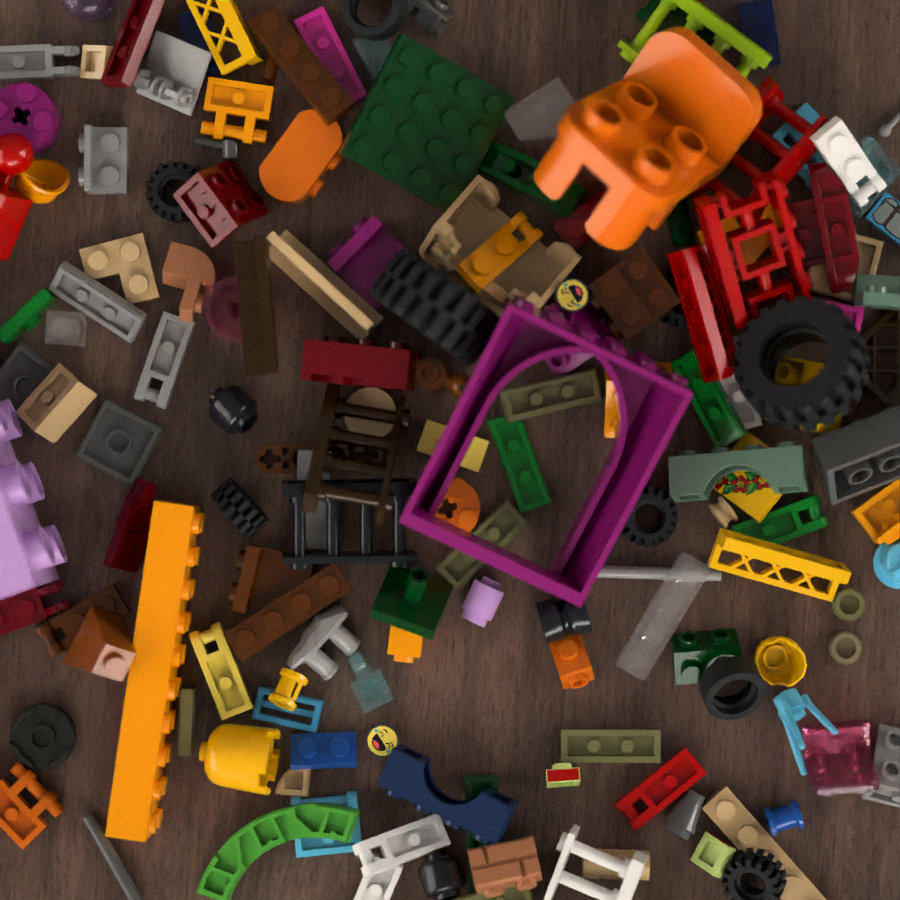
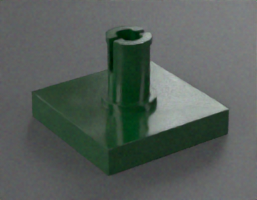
M390 567L371 608L369 617L432 640L450 598L453 586L430 578L429 572L422 567H413L411 570Z

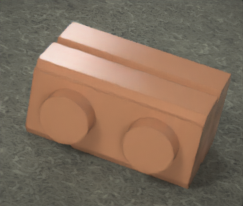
M533 836L468 849L477 894L484 893L485 898L504 894L503 889L517 886L519 891L529 890L537 886V881L543 880Z

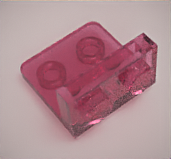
M868 719L831 722L838 730L836 735H833L822 723L801 724L802 739L805 743L802 757L813 794L832 796L841 793H867L880 788V781L870 755V724Z

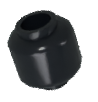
M230 385L224 389L220 387L210 396L209 416L212 421L228 434H237L239 432L243 434L250 430L257 421L256 401L239 386Z
M444 850L426 855L427 862L421 864L418 869L424 894L429 898H435V900H446L461 895L460 889L465 886L466 880L459 858L455 855H446Z

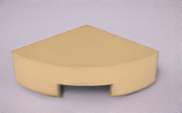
M288 769L280 778L275 794L308 797L311 769Z

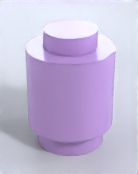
M483 576L481 581L474 579L461 607L464 609L461 617L485 628L487 622L492 621L504 596V592L499 590L501 583L486 576Z

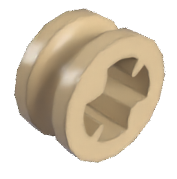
M722 496L718 497L716 504L710 503L708 505V508L724 529L729 527L728 523L731 520L735 522L739 520L734 510Z

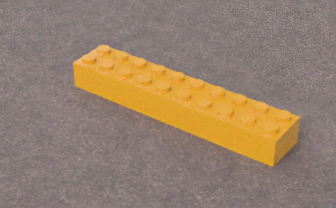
M156 500L153 503L133 640L136 656L129 667L105 837L146 842L152 834L156 833L157 828L160 829L163 809L158 808V803L161 796L165 795L168 776L163 775V768L166 766V763L170 762L172 754V743L167 741L168 734H170L171 730L175 729L177 710H172L173 700L179 697L182 685V677H177V672L180 664L185 662L187 645L182 644V638L185 631H189L192 612L186 610L188 600L194 598L196 579L191 578L193 567L199 565L201 546H197L196 542L197 535L203 533L205 527L206 513H201L202 505L167 500Z

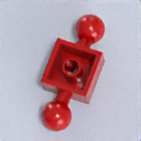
M14 132L0 135V260L6 261L9 259L33 200L9 186L13 176L27 171L34 159V150L30 141L23 135Z

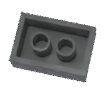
M900 405L885 408L876 415L854 420L845 427L823 432L818 437L811 439L816 476L831 505L900 479Z

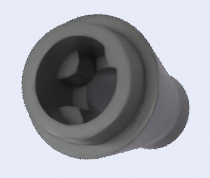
M687 789L684 796L666 817L665 821L667 823L664 830L682 840L688 841L690 835L695 834L705 797Z

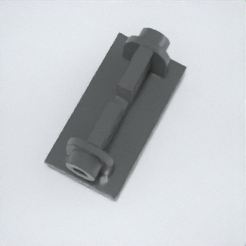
M407 0V15L409 16L415 7L419 8L420 11L414 20L432 34L436 32L440 35L447 26L443 20L447 21L456 15V13L449 9L451 5L446 0Z

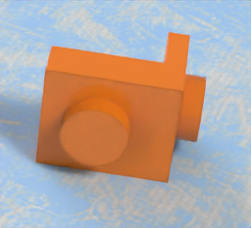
M571 634L563 640L549 643L563 689L581 688L587 685L589 681L595 679L581 634L577 636Z

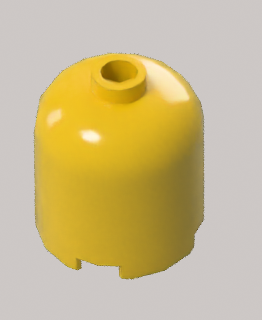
M222 724L212 731L207 742L203 741L201 743L199 761L204 762L206 775L213 784L269 795L271 790L270 787H267L268 781L275 782L280 759V750L274 749V739H280L281 733L276 728Z

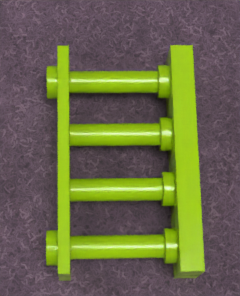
M660 0V4L632 43L623 38L616 45L622 49L620 55L633 64L643 47L654 35L670 11H675L677 7H680L689 14L686 17L688 22L684 26L685 28L696 33L698 29L703 30L706 26L715 33L713 37L714 43L711 48L720 56L725 49L729 50L731 46L742 53L740 57L742 61L736 70L745 78L752 69L756 70L758 66L765 69L774 57L698 0Z

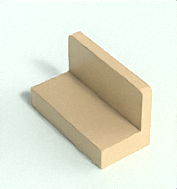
M58 363L15 412L34 432L55 443L97 397V394L83 384L64 365Z

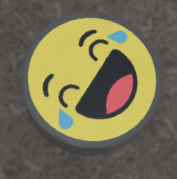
M573 278L566 279L555 290L554 300L557 307L563 312L577 313L586 306L589 300V291L582 281Z
M386 723L374 725L366 736L368 750L374 756L388 757L392 748L399 745L397 730Z

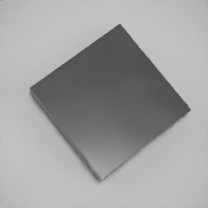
M18 342L0 367V401L10 399L15 410H17L55 367L22 342ZM18 415L21 425L27 430H29L31 433L35 434L36 432H34Z
M105 398L74 456L133 487L135 479L140 477L165 429Z

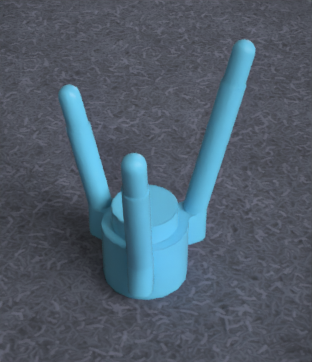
M791 688L778 694L773 699V703L783 722L800 773L805 776L807 770L800 749L803 750L805 748V743L796 724L797 721L806 715L805 708L833 735L838 734V730L811 702L808 694L800 696L797 689Z

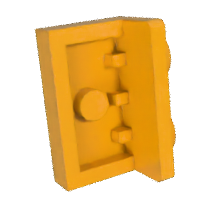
M900 479L887 484L851 511L875 544L885 542L886 545H889L900 538Z

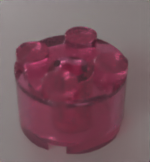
M231 276L218 281L210 288L204 301V313L207 324L214 334L227 342L242 344L240 315L235 319V312L232 311L234 304L239 306L237 276Z

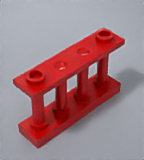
M767 76L757 88L762 101L761 118L744 143L749 139H753L778 157L781 161L774 167L771 173L778 178H782L787 185L818 150L810 136L829 121L827 117L821 115L812 125L782 103L784 95L778 83ZM775 114L803 134L791 149H788L759 128L769 115ZM737 152L729 162L751 180L755 177L762 178V174L765 173ZM717 178L692 192L698 196L706 188L713 193L721 191L726 195L728 204L744 199ZM755 190L749 195V197L756 195ZM769 204L752 210L755 222L761 219L764 210ZM740 216L733 217L738 227H742Z

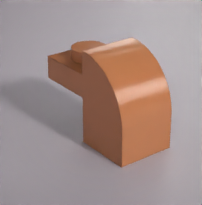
M171 241L162 270L163 284L185 289L179 307V320L193 323L195 313H202L206 295L212 297L215 295V269L209 257L199 249Z

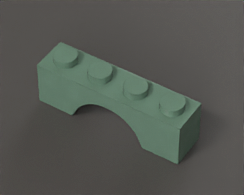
M793 441L779 442L776 444L777 447L763 448V445L751 444L743 446V450L730 451V448L717 447L710 449V453L697 454V451L694 450L679 451L677 456L668 457L670 497L675 503L709 500L716 483L724 476L738 471H748L761 476L768 482L774 494L808 492L806 452L802 445H797Z

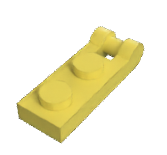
M221 621L211 624L210 629L202 632L196 630L189 633V637L221 719L224 720L254 708L230 644L223 635L225 629ZM216 641L219 650L208 654L205 644Z

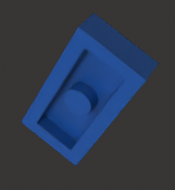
M357 732L290 734L291 770L358 767Z

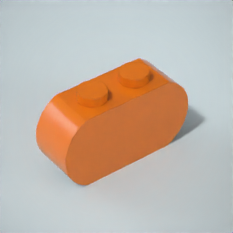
M314 109L298 113L259 167L260 181L264 189L275 201L285 205H298L304 203L309 196L312 198L317 196L325 184L321 179L329 169L333 172L344 158L338 154L344 142L338 122L335 121L327 126Z

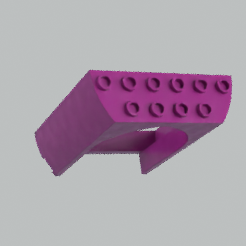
M517 297L515 301H510L399 519V523L581 608L694 393L686 386L689 380L671 371L668 373L658 367L653 362L654 359L651 356L636 350L635 354H632L623 348L624 344L610 336H606L604 340L597 337L593 333L594 329L586 324L576 321L572 325L563 319L564 315L548 306L541 310L531 302ZM567 353L593 354L608 372L614 386L617 400L615 437L609 454L549 569L434 516L489 407L502 388L522 370L543 359Z

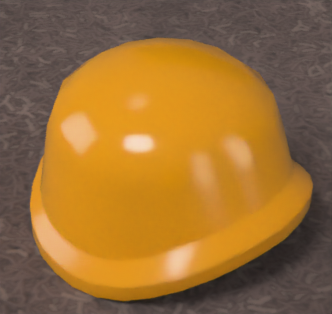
M33 159L27 171L13 177L14 189L33 200L32 203L46 204L52 202L58 194L67 189L71 175L63 165L55 161Z

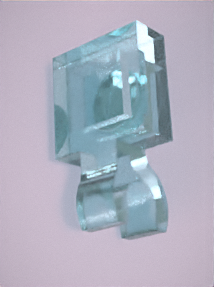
M361 651L348 657L349 663L358 678L350 682V686L364 714L394 699L380 668L370 672Z

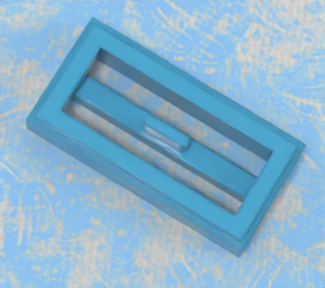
M259 685L251 719L312 733L317 732L324 702L323 699L299 694L295 702L315 706V710L296 707L295 711H288L263 699L264 695L274 693L275 688ZM261 707L305 716L312 718V723L309 724L261 713L260 710Z

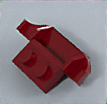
M825 161L810 163L808 168L814 197L786 202L787 210L790 209L796 220L797 227L793 229L795 239L799 240L804 250L805 258L801 262L803 268L826 264L832 294L846 292L852 287L860 261L848 191Z

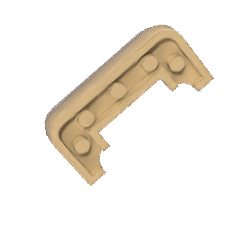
M478 174L433 225L420 246V256L423 261L470 293L500 318L509 302L515 301L517 297L523 298L541 309L554 294L558 285L566 279L582 258L571 245L565 242H553L547 248L538 241L479 293L455 270L464 259L511 220L509 216L497 208L500 196L495 184L485 180ZM518 230L512 233L520 242L525 239Z

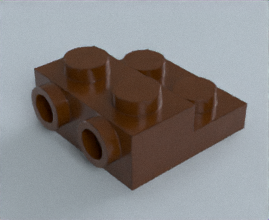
M643 248L588 285L591 291L589 294L591 304L597 312L602 309L605 310L611 319L606 323L617 339L623 336L626 341L681 303L679 297Z

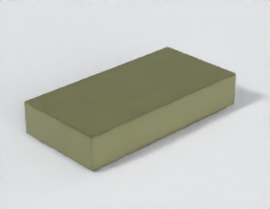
M185 686L179 693V756H192L195 753L197 686Z

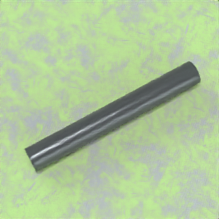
M93 812L84 817L82 820L127 899L142 900L140 892L108 837H105V831L95 813Z

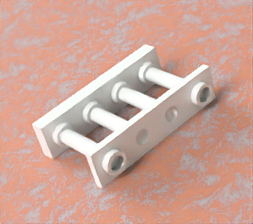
M574 824L569 833L563 831L556 851L561 852L544 900H553L559 883L598 900H632L649 855L636 850L632 859L625 858V860H622L576 841L580 830L578 825ZM570 853L618 872V877L624 879L620 890L614 888L612 891L565 871Z

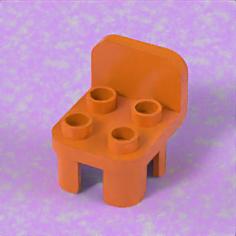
M680 26L667 28L648 40L621 80L570 105L558 123V137L534 171L535 182L544 194L550 199L556 200L564 195L585 164L610 187L608 193L586 222V231L605 247L614 250H625L635 243L647 225L653 231L659 229L682 198L707 184L723 171L758 124L762 114L761 97L749 80L693 31Z

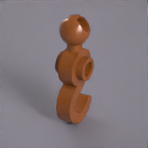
M408 343V350L418 351L414 346ZM418 352L415 375L416 383L423 389L431 391L445 386L449 388L452 396L461 399L471 377L465 373H458L454 376L450 375L444 362L433 357L421 360L420 353Z

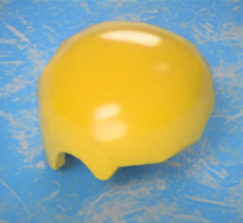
M785 636L768 637L756 647L753 662L756 664L762 679L769 685L792 687L804 677L807 668L805 653L798 643L791 638Z

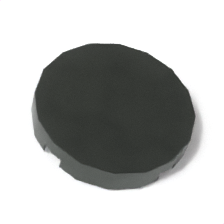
M46 703L32 705L19 713L10 729V746L15 757L28 768L36 770L54 769L65 762L73 752L77 739L75 724L69 714L58 706Z

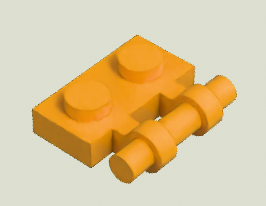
M208 76L203 110L216 113L215 122L202 121L201 134L213 135V139L224 140L225 137L242 140L243 144L253 145L254 142L266 144L268 131L256 129L257 119L270 121L275 88L273 86ZM227 115L245 117L244 127L226 124Z

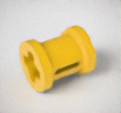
M282 668L280 671L281 679L275 692L269 694L268 700L280 708L295 711L297 707L295 701L302 686H306L308 680L296 671Z

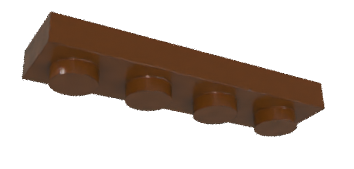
M271 4L247 21V28L327 126L354 108V101L274 4Z
M332 563L223 635L242 662L353 590V587L338 564Z

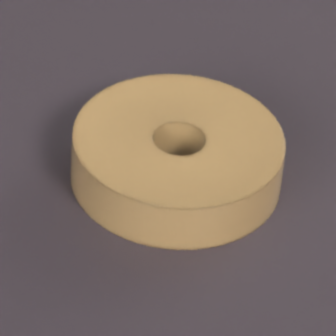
M374 387L357 390L346 402L397 411L393 399L383 390ZM344 416L346 426L351 432L384 437L394 427V424Z

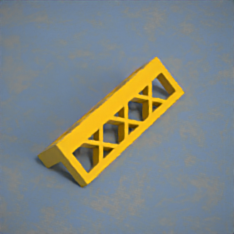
M186 0L222 75H226L245 64L253 66L263 61L234 0H215L219 9L212 7L214 0H207L206 5L194 0ZM198 7L204 8L203 16L201 15ZM210 11L222 14L225 20L221 35L209 31L206 25ZM228 30H230L234 39L226 37ZM212 36H213V37H216V38H219V41H218L217 46H216V44H215V42H214ZM228 41L236 44L242 57L225 64L221 56L224 42Z
M723 528L719 529L707 563L708 567L830 602H833L839 583L847 585L852 573L842 562ZM722 550L737 553L741 556L729 564L718 561ZM754 558L771 563L772 566L761 572L752 571L748 561ZM745 564L747 569L738 566ZM786 567L800 571L802 575L787 581L782 578L779 570ZM775 572L777 577H773L770 575ZM817 576L830 580L827 590L823 591L814 588L810 579ZM806 581L808 586L802 585L801 583Z

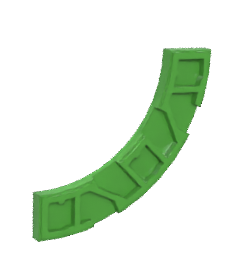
M310 802L282 807L258 817L233 834L220 848L207 866L196 893L215 900H230L237 883L247 868L262 854L287 841L298 838H326L349 843L360 810L339 804Z

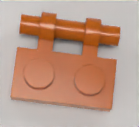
M18 762L9 770L18 779L15 784L11 786L3 777L0 779V827L23 850L49 825L40 814L47 809L56 818L64 810V807L56 800L58 796L52 790L48 792L36 779L37 775L32 769L27 770ZM25 787L39 801L33 808L19 794Z

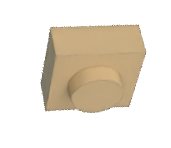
M83 44L80 78L101 80L114 47Z

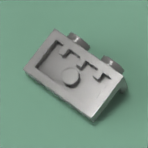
M84 124V133H79L78 139L79 152L84 153V166H79L78 170L79 185L84 186V191L89 195H129V129L127 127H93L91 124Z

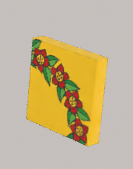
M747 431L748 434L741 437L731 451L743 450V446L751 444L763 445V448L770 447ZM748 471L730 473L720 479L713 488L758 523H761L782 496V494H774L764 478Z

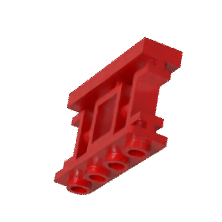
M770 171L763 173L762 178L755 177L752 179L756 195L728 205L726 195L721 191L715 192L714 196L711 197L703 194L693 198L727 320L737 330L746 327L745 325L751 318L756 320L760 317L756 305L758 302L782 293L789 302L794 301L795 296H807L809 301H812L809 292L810 289H813L812 280L809 273L803 269L801 262L805 258L804 250L799 240L795 239L793 229L797 227L796 220L790 209L787 210L785 198L788 197V190L783 179L776 177ZM771 204L775 222L769 217L755 222L752 210ZM719 214L725 220L739 215L742 227L727 232L724 235ZM766 233L772 256L745 266L739 242ZM787 265L791 282L786 278L772 282L769 272ZM736 275L742 281L757 277L759 288L741 295Z

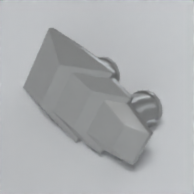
M339 602L314 615L312 623L303 632L300 642L289 656L287 665L291 670H295L299 665L306 663L326 681L336 673L339 665L320 650L321 646L329 639L347 656L353 654L359 647L361 640L341 624L348 616V613Z

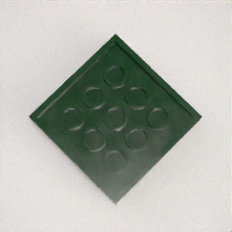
M398 34L338 154L445 212L472 182L514 98L406 35Z

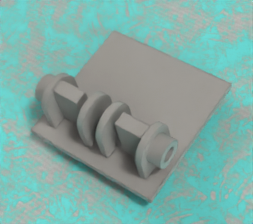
M156 30L144 69L138 71L137 77L133 81L134 87L137 88L136 93L192 116L212 53Z

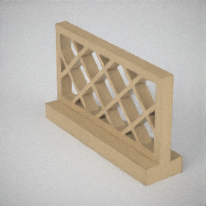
M287 229L280 236L272 231L266 237L271 243L269 247L270 260L357 339H366L384 320L376 310Z

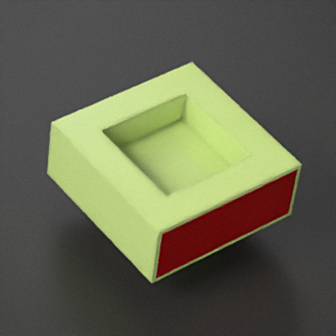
M571 763L553 764L552 769L546 770L547 788L580 786L579 767L572 768Z
M705 831L690 861L712 876L721 879L737 849L713 833Z

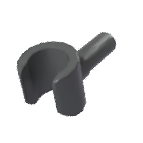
M198 136L195 139L196 145L218 150L222 149L223 160H240L241 147L233 140L215 141Z

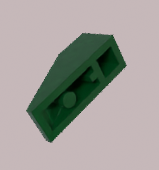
M492 141L478 169L479 172L565 218L569 217L584 191L573 180L562 197L556 200L550 199L541 191L534 179V171L540 164V161L496 141Z

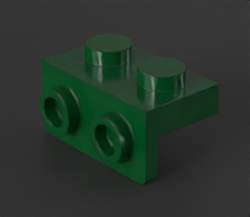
M717 628L697 632L683 631L670 635L675 685L697 684L704 670L712 663L725 657H741L740 643L734 628Z

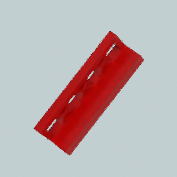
M703 243L667 254L703 382L708 383L732 377L734 374L733 370L736 367L732 362L733 352L736 349L706 244Z

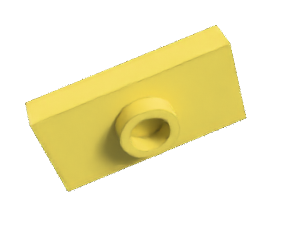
M427 419L416 450L432 456L446 426ZM475 436L460 466L479 473L490 441Z

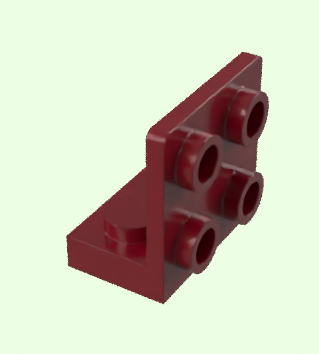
M231 160L197 172L173 194V197L212 249L219 246L241 226L262 218L269 213L262 196L253 190L244 178L241 168Z

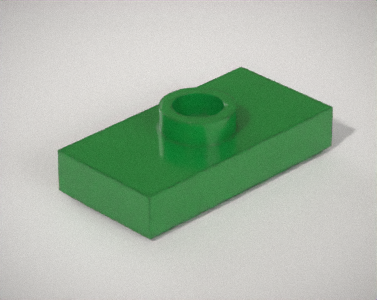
M41 288L0 327V340L3 343L11 344L23 331H32L42 321L40 315L57 298L49 290Z

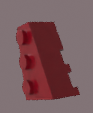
M324 336V341L304 339L300 380L414 391L418 351L408 350V343L388 341V347L376 346V340L356 339V344L344 343L343 337Z

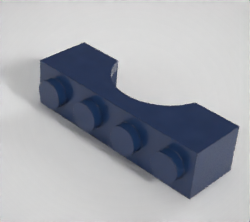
M403 744L392 748L377 785L385 788L384 792L387 795L399 800L405 798L415 803L414 808L425 814L435 813L443 817V822L455 829H462L463 827L473 832V837L476 840L485 844H496L504 838L519 804L518 801L492 788H488L478 797L470 800H458L449 797L434 782L431 773V758Z

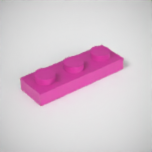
M324 6L295 19L294 23L302 39L354 103L366 98L367 93Z

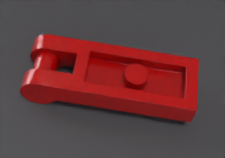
M684 746L629 792L618 798L613 805L619 813L624 812L629 819L628 824L635 831L707 773ZM640 797L647 804V807L642 811H639L633 804Z

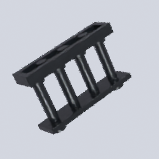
M392 478L389 492L395 493L393 504V550L373 551V506L359 504L360 551H340L339 502L342 501L325 499L326 551L306 552V512H303L306 480H282L283 498H289V502L293 503V552H282L283 564H290V569H309L310 564L389 562L390 567L403 568L409 567V562H418V555L415 550H406V526L399 523V519L406 507V501H409V496H412L417 486V481L414 478ZM383 479L323 480L328 481V485L378 494H381Z

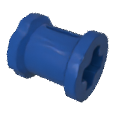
M796 799L791 800L790 804L773 809L769 807L763 808L766 823L772 837L777 836V832L794 827H798V829L804 828L802 814Z

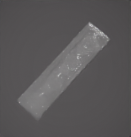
M681 551L615 662L617 667L643 682L646 680L712 568L687 552Z

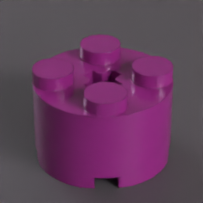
M15 83L1 89L0 135L9 132L23 135L30 141L34 154H39L50 148L58 137L61 125V114L56 103L44 91L30 83ZM24 113L29 115L27 117L29 123L26 125L20 123L22 120L21 116Z

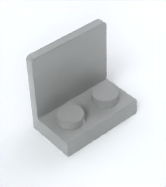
M885 724L878 726L873 770L863 786L862 799L900 808V728Z

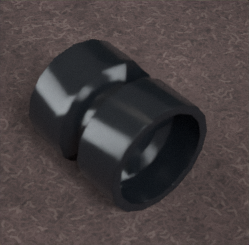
M554 598L536 603L547 644L565 639L566 634L569 632L577 636L592 631L585 602L581 608L563 599L556 601Z

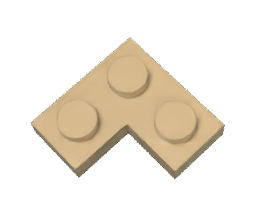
M144 233L79 249L85 273L96 281L120 275L125 298L133 305L161 298Z

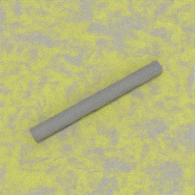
M603 565L597 578L721 581L722 571L699 567Z

